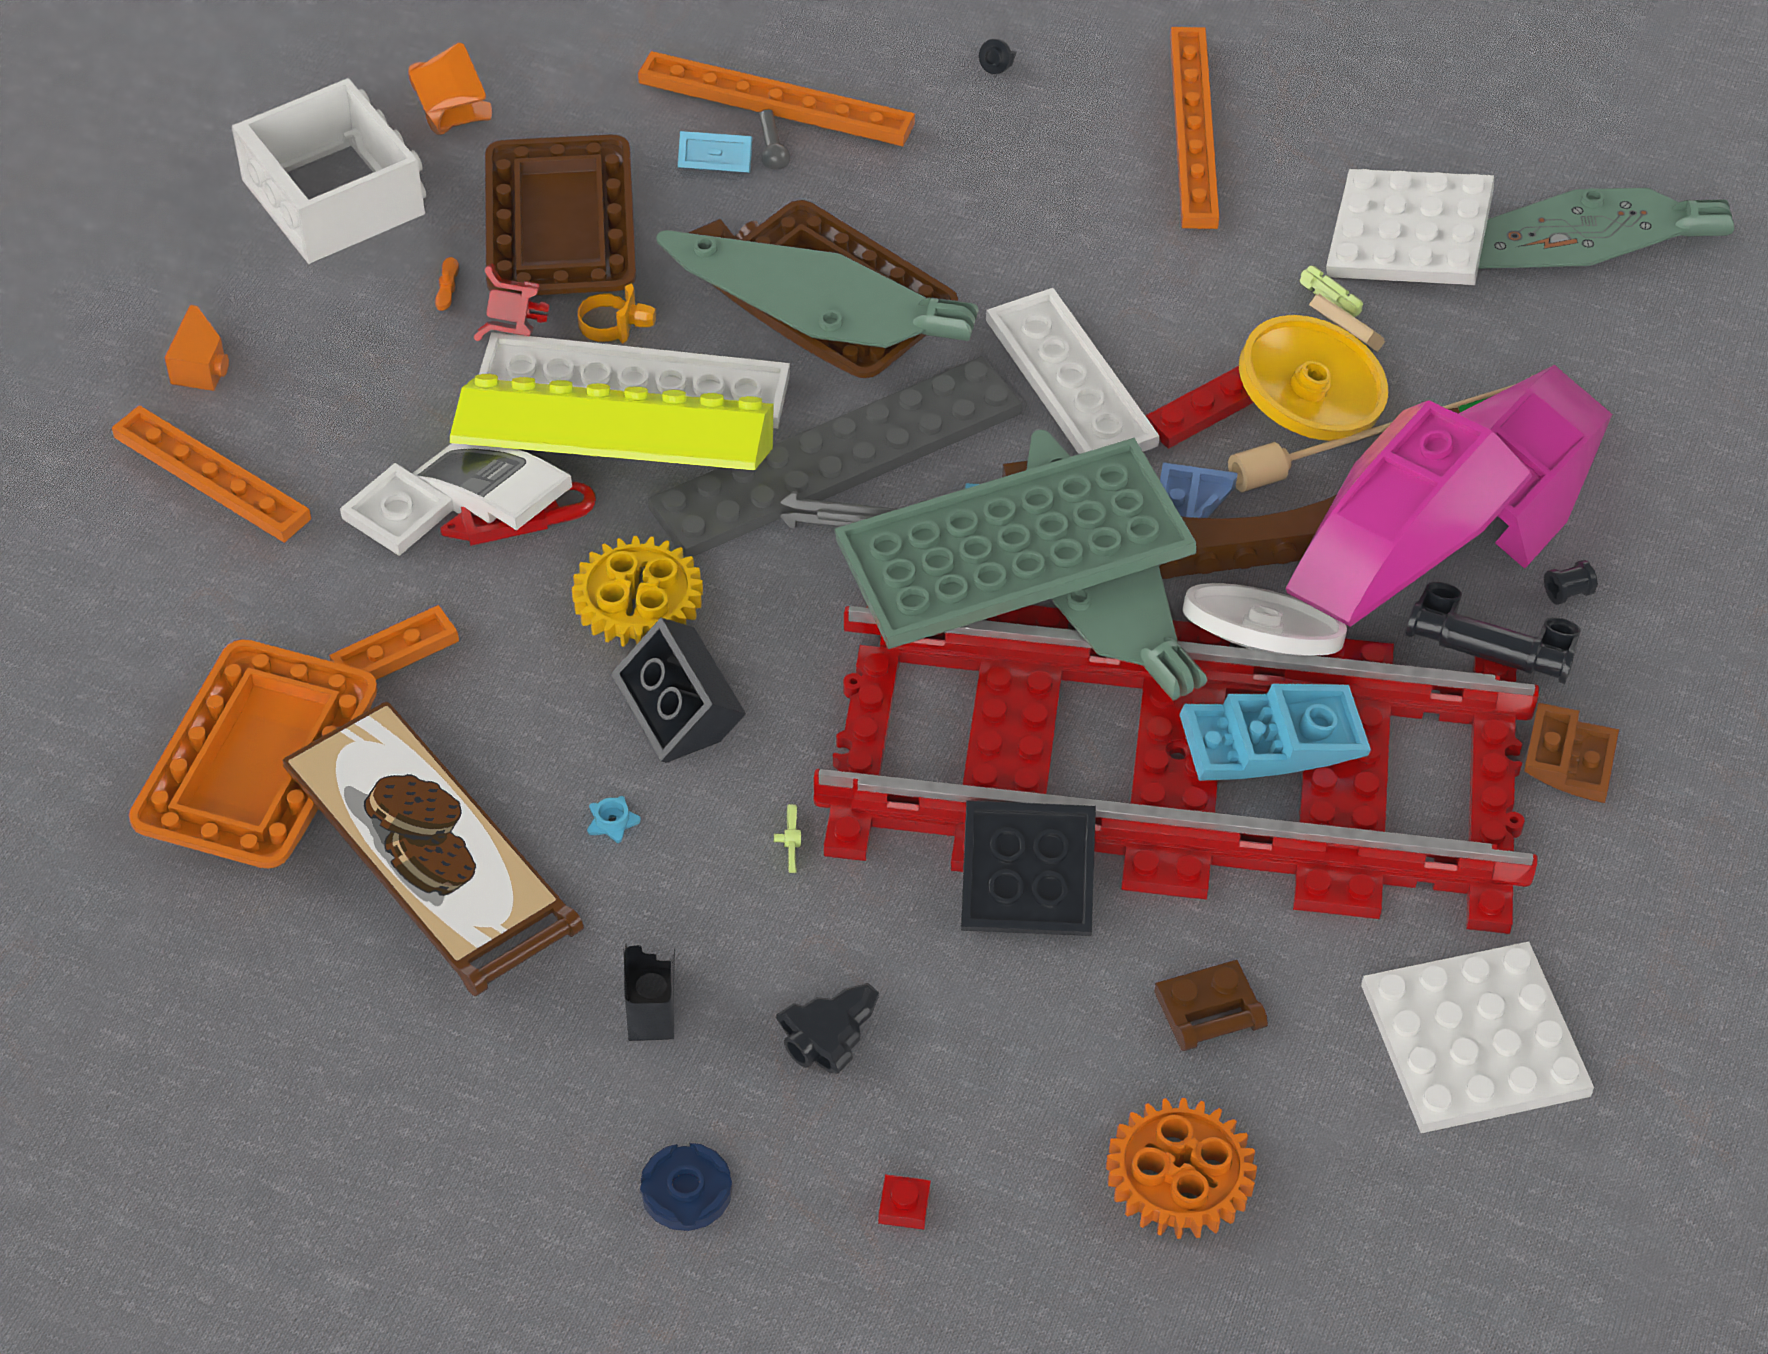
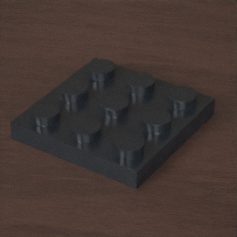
M966 800L961 931L1091 936L1096 806Z

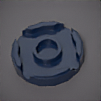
M689 1143V1146L678 1147L677 1144L667 1146L653 1155L642 1170L640 1194L644 1208L655 1222L669 1229L691 1231L707 1227L722 1216L730 1203L732 1180L728 1164L717 1151L702 1144Z

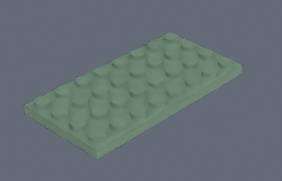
M1135 437L835 528L836 541L888 649L1196 554L1195 539Z

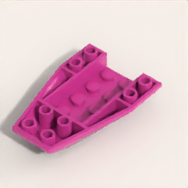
M1552 365L1459 413V415L1494 431L1531 472L1532 478L1498 514V517L1509 527L1495 542L1496 545L1524 569L1567 523L1613 415L1556 365Z
M1430 400L1405 409L1354 463L1294 571L1286 591L1293 597L1351 627L1481 534L1532 478L1531 472L1494 431Z

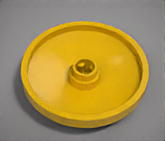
M1286 315L1271 318L1258 325L1251 332L1239 357L1241 381L1252 401L1273 421L1302 436L1333 441L1371 429L1379 419L1387 403L1388 382L1378 359L1354 335L1325 320L1302 315Z

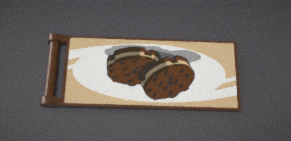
M389 702L381 703L283 759V767L458 973L465 987L473 996H478L486 991L490 982L566 935L573 937L584 929L583 922L578 913L559 898ZM551 913L557 918L556 922L483 967L477 969L470 964Z

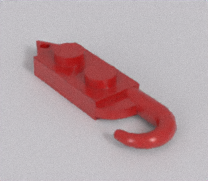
M572 482V487L569 490L582 493L584 499L581 502L559 507L557 502L553 501L518 530H515L498 518L488 523L467 508L461 507L460 514L440 527L441 535L467 540L470 542V546L545 530L548 529V525L576 520L586 516L593 510L596 503L595 492L584 483Z

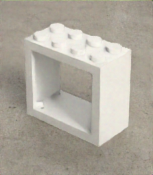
M349 78L232 125L243 182L308 264L425 214L423 198H426V191L420 180L419 171H422V163L418 154L414 150L410 151L405 146L398 130H392L389 127L380 109L375 110L370 104L363 89L358 90ZM349 146L354 148L373 171V173L310 200L307 199L287 174L289 171Z

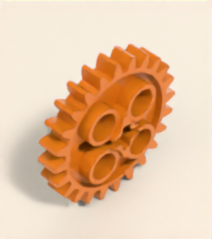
M1164 1098L1160 1111H1156L1152 1105L1147 1103L1144 1107V1118L1137 1113L1131 1112L1129 1114L1128 1126L1119 1124L1116 1138H1111L1110 1154L1107 1155L1106 1169L1110 1171L1108 1174V1186L1116 1187L1114 1201H1127L1125 1209L1127 1217L1140 1212V1227L1142 1228L1151 1221L1157 1222V1234L1160 1236L1168 1226L1174 1227L1177 1239H1181L1184 1228H1191L1194 1236L1200 1238L1203 1225H1207L1210 1230L1217 1233L1219 1231L1220 1218L1232 1224L1235 1219L1236 1210L1244 1212L1247 1197H1252L1255 1185L1253 1180L1256 1177L1257 1165L1252 1164L1255 1150L1253 1148H1246L1248 1134L1239 1133L1234 1135L1237 1121L1232 1119L1225 1123L1220 1122L1222 1113L1220 1108L1213 1111L1210 1115L1204 1113V1101H1200L1195 1110L1188 1108L1186 1098H1181L1178 1108H1172L1167 1098ZM1175 1137L1180 1139L1181 1141L1171 1142L1166 1138ZM1206 1160H1215V1161L1220 1162L1221 1164H1220V1165H1211V1164H1208V1163L1205 1162V1161H1206ZM1143 1170H1152V1171H1155V1172L1158 1173V1174H1156V1175H1147V1174H1144V1173L1141 1172V1171H1143ZM1192 1193L1196 1195L1197 1198L1188 1199L1186 1197H1183L1181 1194Z

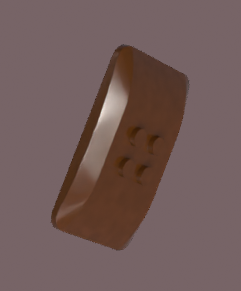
M608 134L506 139L495 141L486 148V267L490 263L495 264V270L505 280L524 283V281L540 283V290L536 295L625 290V286L635 283L636 261L630 145L626 138L620 135ZM486 274V284L489 291L498 289L522 294V291L495 287Z
M797 200L788 203L741 239L743 241L839 253L926 298L958 301L957 293L809 201ZM713 285L733 302L776 332L822 360L858 378H871L880 374L926 336L918 334L886 348L812 338Z

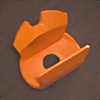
M463 43L453 45L427 62H416L409 66L408 76L411 85L419 97L431 130L437 135L445 134L453 126L474 121L491 120L490 102L483 101L486 98V93Z

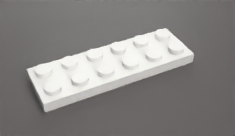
M1054 288L986 310L987 323L1078 454L1134 437L1143 452L1158 447L1159 434Z

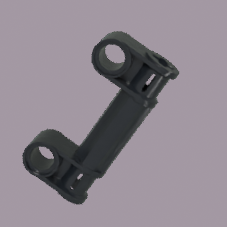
M1444 582L1428 583L1419 601L1415 602L1408 622L1406 636L1413 637L1416 634L1439 641V646L1444 648H1450L1525 671L1529 674L1537 671L1558 678L1559 683H1566L1581 632L1580 627L1574 622L1559 617L1547 618L1539 636L1533 637L1457 614L1462 592L1455 586Z

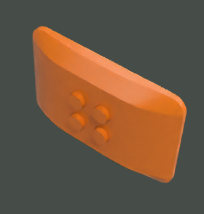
M242 639L228 644L221 652L129 812L131 827L135 832L144 836L259 868L270 869L285 863L318 811V807L283 767V759L369 711L378 690L375 677L370 672L252 640Z

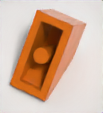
M190 305L164 357L170 383L214 391L220 378L227 374L229 358L227 354H224L219 334L199 307Z

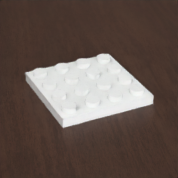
M1349 169L1326 265L1327 276L1333 278L1475 285L1494 190V175Z
M1530 942L1363 976L1362 989L1420 1133L1591 1097L1594 1086Z

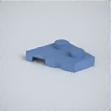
M1163 463L1160 482L1180 516L1208 518L1236 488L1238 473Z

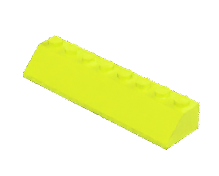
M479 374L461 388L450 433V443L756 470L773 449L774 404L762 403L761 398L753 396L741 397L737 401L725 400L723 395L717 393H706L700 397L686 396V392L681 390H666L662 394L648 393V389L644 387H628L624 391L610 390L609 385L601 383L589 384L585 388L574 387L572 382L566 380H555L549 384L535 383V379L530 377L513 378L512 381L498 380V376L494 374Z

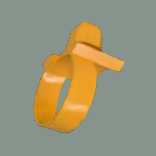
M631 283L625 286L626 301L610 293L596 294L582 301L578 307V326L581 333L590 340L610 342L619 339L623 344L628 340L632 324L635 327L654 326L656 308L641 303L635 305L634 287ZM598 307L619 309L616 312L617 326L608 329L590 327L582 321V318L587 312Z

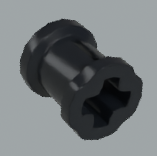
M1586 560L1576 562L1572 568L1562 571L1552 569L1544 574L1546 593L1549 599L1556 605L1565 603L1568 597L1581 593L1586 596L1594 594L1598 587L1595 570Z

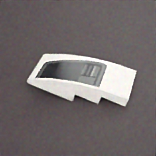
M456 443L450 444L412 473L453 500V511L460 514L461 507H465L488 523L498 518L515 530H518L572 487L571 475L520 449Z

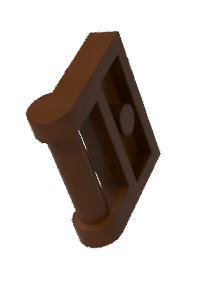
M1238 960L1155 983L1154 993L1182 1051L1197 1048L1198 1042L1246 1028H1251L1255 1031L1268 1026L1266 1011L1263 1005L1257 1001ZM1237 1008H1241L1242 1010L1238 1013L1206 1021L1193 1026L1190 1023L1192 1021L1224 1013Z

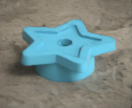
M625 797L606 798L599 803H591L589 805L594 820L587 828V832L589 835L607 834L616 843H620L625 829L638 825L641 817L628 811ZM610 817L616 818L615 821H609L608 819Z

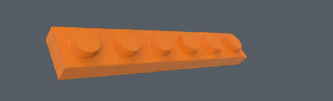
M140 405L112 427L115 439L284 543L311 520L309 508Z

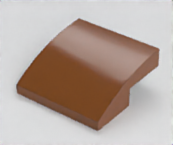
M1538 702L1524 771L1543 783L1561 791L1588 800L1605 803L1619 729L1578 721L1579 710Z

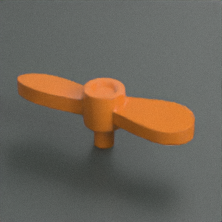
M453 257L446 258L442 264V276L439 278L440 289L435 298V305L439 311L448 309L452 303V293L455 291V278L459 272V263Z

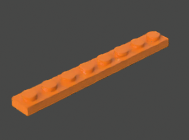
M1171 27L1170 46L1182 228L1218 229L1219 207L1206 27Z
M654 51L650 52L638 72L639 84L755 112L772 110L773 115L898 146H904L915 125V113Z

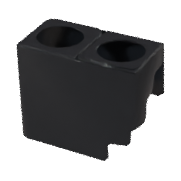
M626 943L625 950L623 947L628 1041L674 1039L675 948L671 961H659L656 954L644 953L642 946L634 945L627 947ZM648 973L661 975L667 983L665 992L653 999L642 997L636 990V983L641 976Z

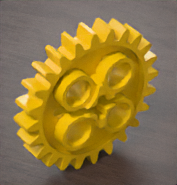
M633 536L631 544L628 545L621 538H618L617 547L614 549L605 543L602 544L603 554L600 555L591 551L589 553L590 563L580 562V573L573 576L572 598L575 614L581 616V624L583 626L591 624V632L594 636L604 631L605 642L607 643L616 636L620 637L622 647H625L629 639H635L636 644H638L661 617L687 625L686 619L695 620L696 609L702 607L703 581L700 577V568L694 567L693 557L683 558L682 547L670 551L668 540L664 541L660 546H655L654 537L650 536L646 544H640L637 536ZM645 566V569L643 570V573H642V574H643V583H640V584H639L640 571H641V568ZM636 598V608L634 614L630 616L633 610L632 599Z

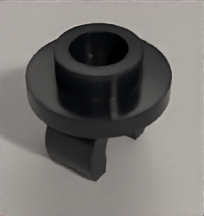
M990 39L984 42L979 50V62L986 72L1000 74L1013 65L1017 52L1011 51L1007 43L1001 39Z

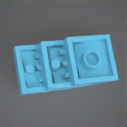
M1272 684L1267 694H1228L1224 704H1184L1179 714L1199 781L1247 779L1294 773L1368 756L1371 751L1349 685Z

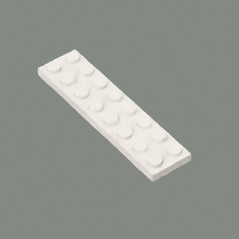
M491 332L479 374H494L498 376V380L512 381L513 378L530 377L534 378L535 383L549 384L555 380H566L572 382L574 387L585 388L589 384L601 383L609 385L610 390L624 391L628 387H644L648 389V393L662 394L666 390H681L686 392V396L700 397L706 393H717L723 395L725 400L739 401V398L746 396L759 397L762 399V403L774 404L773 428L778 429L790 376V363Z

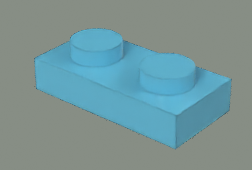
M680 131L678 168L750 173L753 137Z

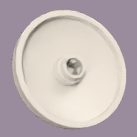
M1226 583L1195 585L1187 590L1182 609L1190 621L1220 638L1244 646L1246 649H1255L1274 654L1293 656L1333 654L1342 649L1347 633L1345 623L1332 618L1293 596L1245 585Z

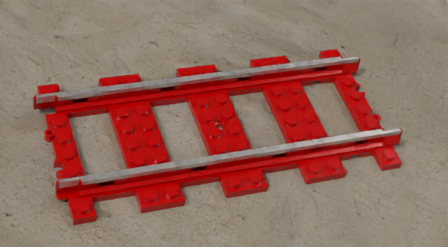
M868 605L866 608L846 606L844 609V631L881 635L880 647L859 646L856 673L847 674L843 679V694L850 699L845 730L836 734V746L838 748H847L850 751L845 754L833 753V767L837 771L816 769L814 772V804L818 807L830 808L824 841V857L866 861L871 828L876 827L955 836L951 871L963 872L966 800L1096 806L1094 852L1125 855L1121 890L1207 900L1210 865L1294 874L1293 910L1380 919L1383 885L1416 888L1417 881L1433 883V890L1467 894L1466 929L1510 934L1513 925V885L1528 887L1533 882L1538 856L1530 853L1514 852V838L1522 834L1525 822L1524 817L1520 813L1512 812L1515 799V777L1520 775L1522 762L1512 761L1506 756L1520 755L1523 744L1515 737L1516 720L1529 721L1533 718L1539 696V686L1516 683L1515 668L1476 656L1473 661V673L1393 664L1394 644L1345 639L1342 649L1333 654L1317 656L1281 655L1255 649L1229 647L1230 641L1208 632L1193 622L1172 620L1178 644L1206 674L1208 680L1204 686L1199 689L1194 688L1191 693L1185 696L1180 695L1178 699L1173 701L1143 665L1098 655L1077 630L1068 629L1069 620L1058 608L1029 605L987 618V621L981 620L888 649ZM899 663L979 671L962 785L880 776ZM1061 680L1143 689L1130 804L1047 794ZM1272 684L1349 685L1371 751L1368 756L1302 771L1299 822L1215 813L1218 780L1199 781L1179 715L1184 704H1224L1228 694H1267ZM1432 690H1438V691H1439V693H1431V692H1432ZM1423 712L1439 714L1438 721L1472 725L1469 841L1385 832L1391 716L1422 719ZM1174 753H1180L1184 756V758L1175 759L1172 758L1170 755ZM1426 857L1434 858V862L1425 861Z

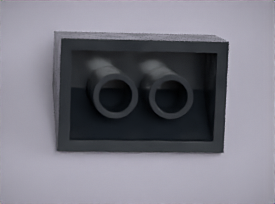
M661 617L611 673L659 759L665 763L721 742L746 714L695 628Z

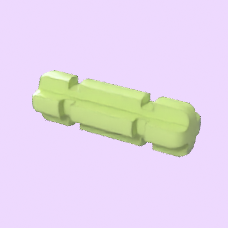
M1309 266L1306 270L1302 271L1300 283L1310 291L1315 289L1313 292L1315 295H1322L1353 317L1362 312L1363 302L1353 294L1348 296L1349 291L1329 276L1325 275L1322 277L1324 273L1318 268Z

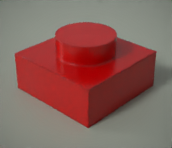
M885 1174L878 1224L924 1230L931 1180Z

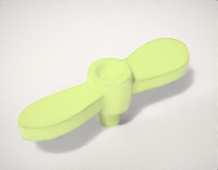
M795 804L787 805V830H784V834H774V842H784V847H788L789 873H797L795 848L801 846V830H796L797 806Z

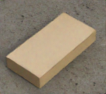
M1316 294L1309 305L1354 335L1376 352L1385 343L1381 335L1322 295Z

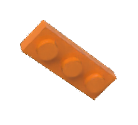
M437 605L332 653L329 657L332 662L370 672L377 680L459 642L458 631L441 607Z

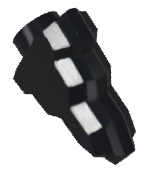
M869 983L845 988L832 999L816 997L805 1005L793 1003L776 1014L777 1021L787 1035L784 1039V1045L789 1055L802 1067L807 1068L815 1062L829 1073L839 1074L853 1059L851 1049L860 1041L859 1027L871 1017L879 998V992Z

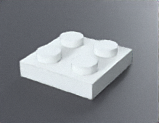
M396 463L340 508L343 520L398 556L454 510L453 500Z

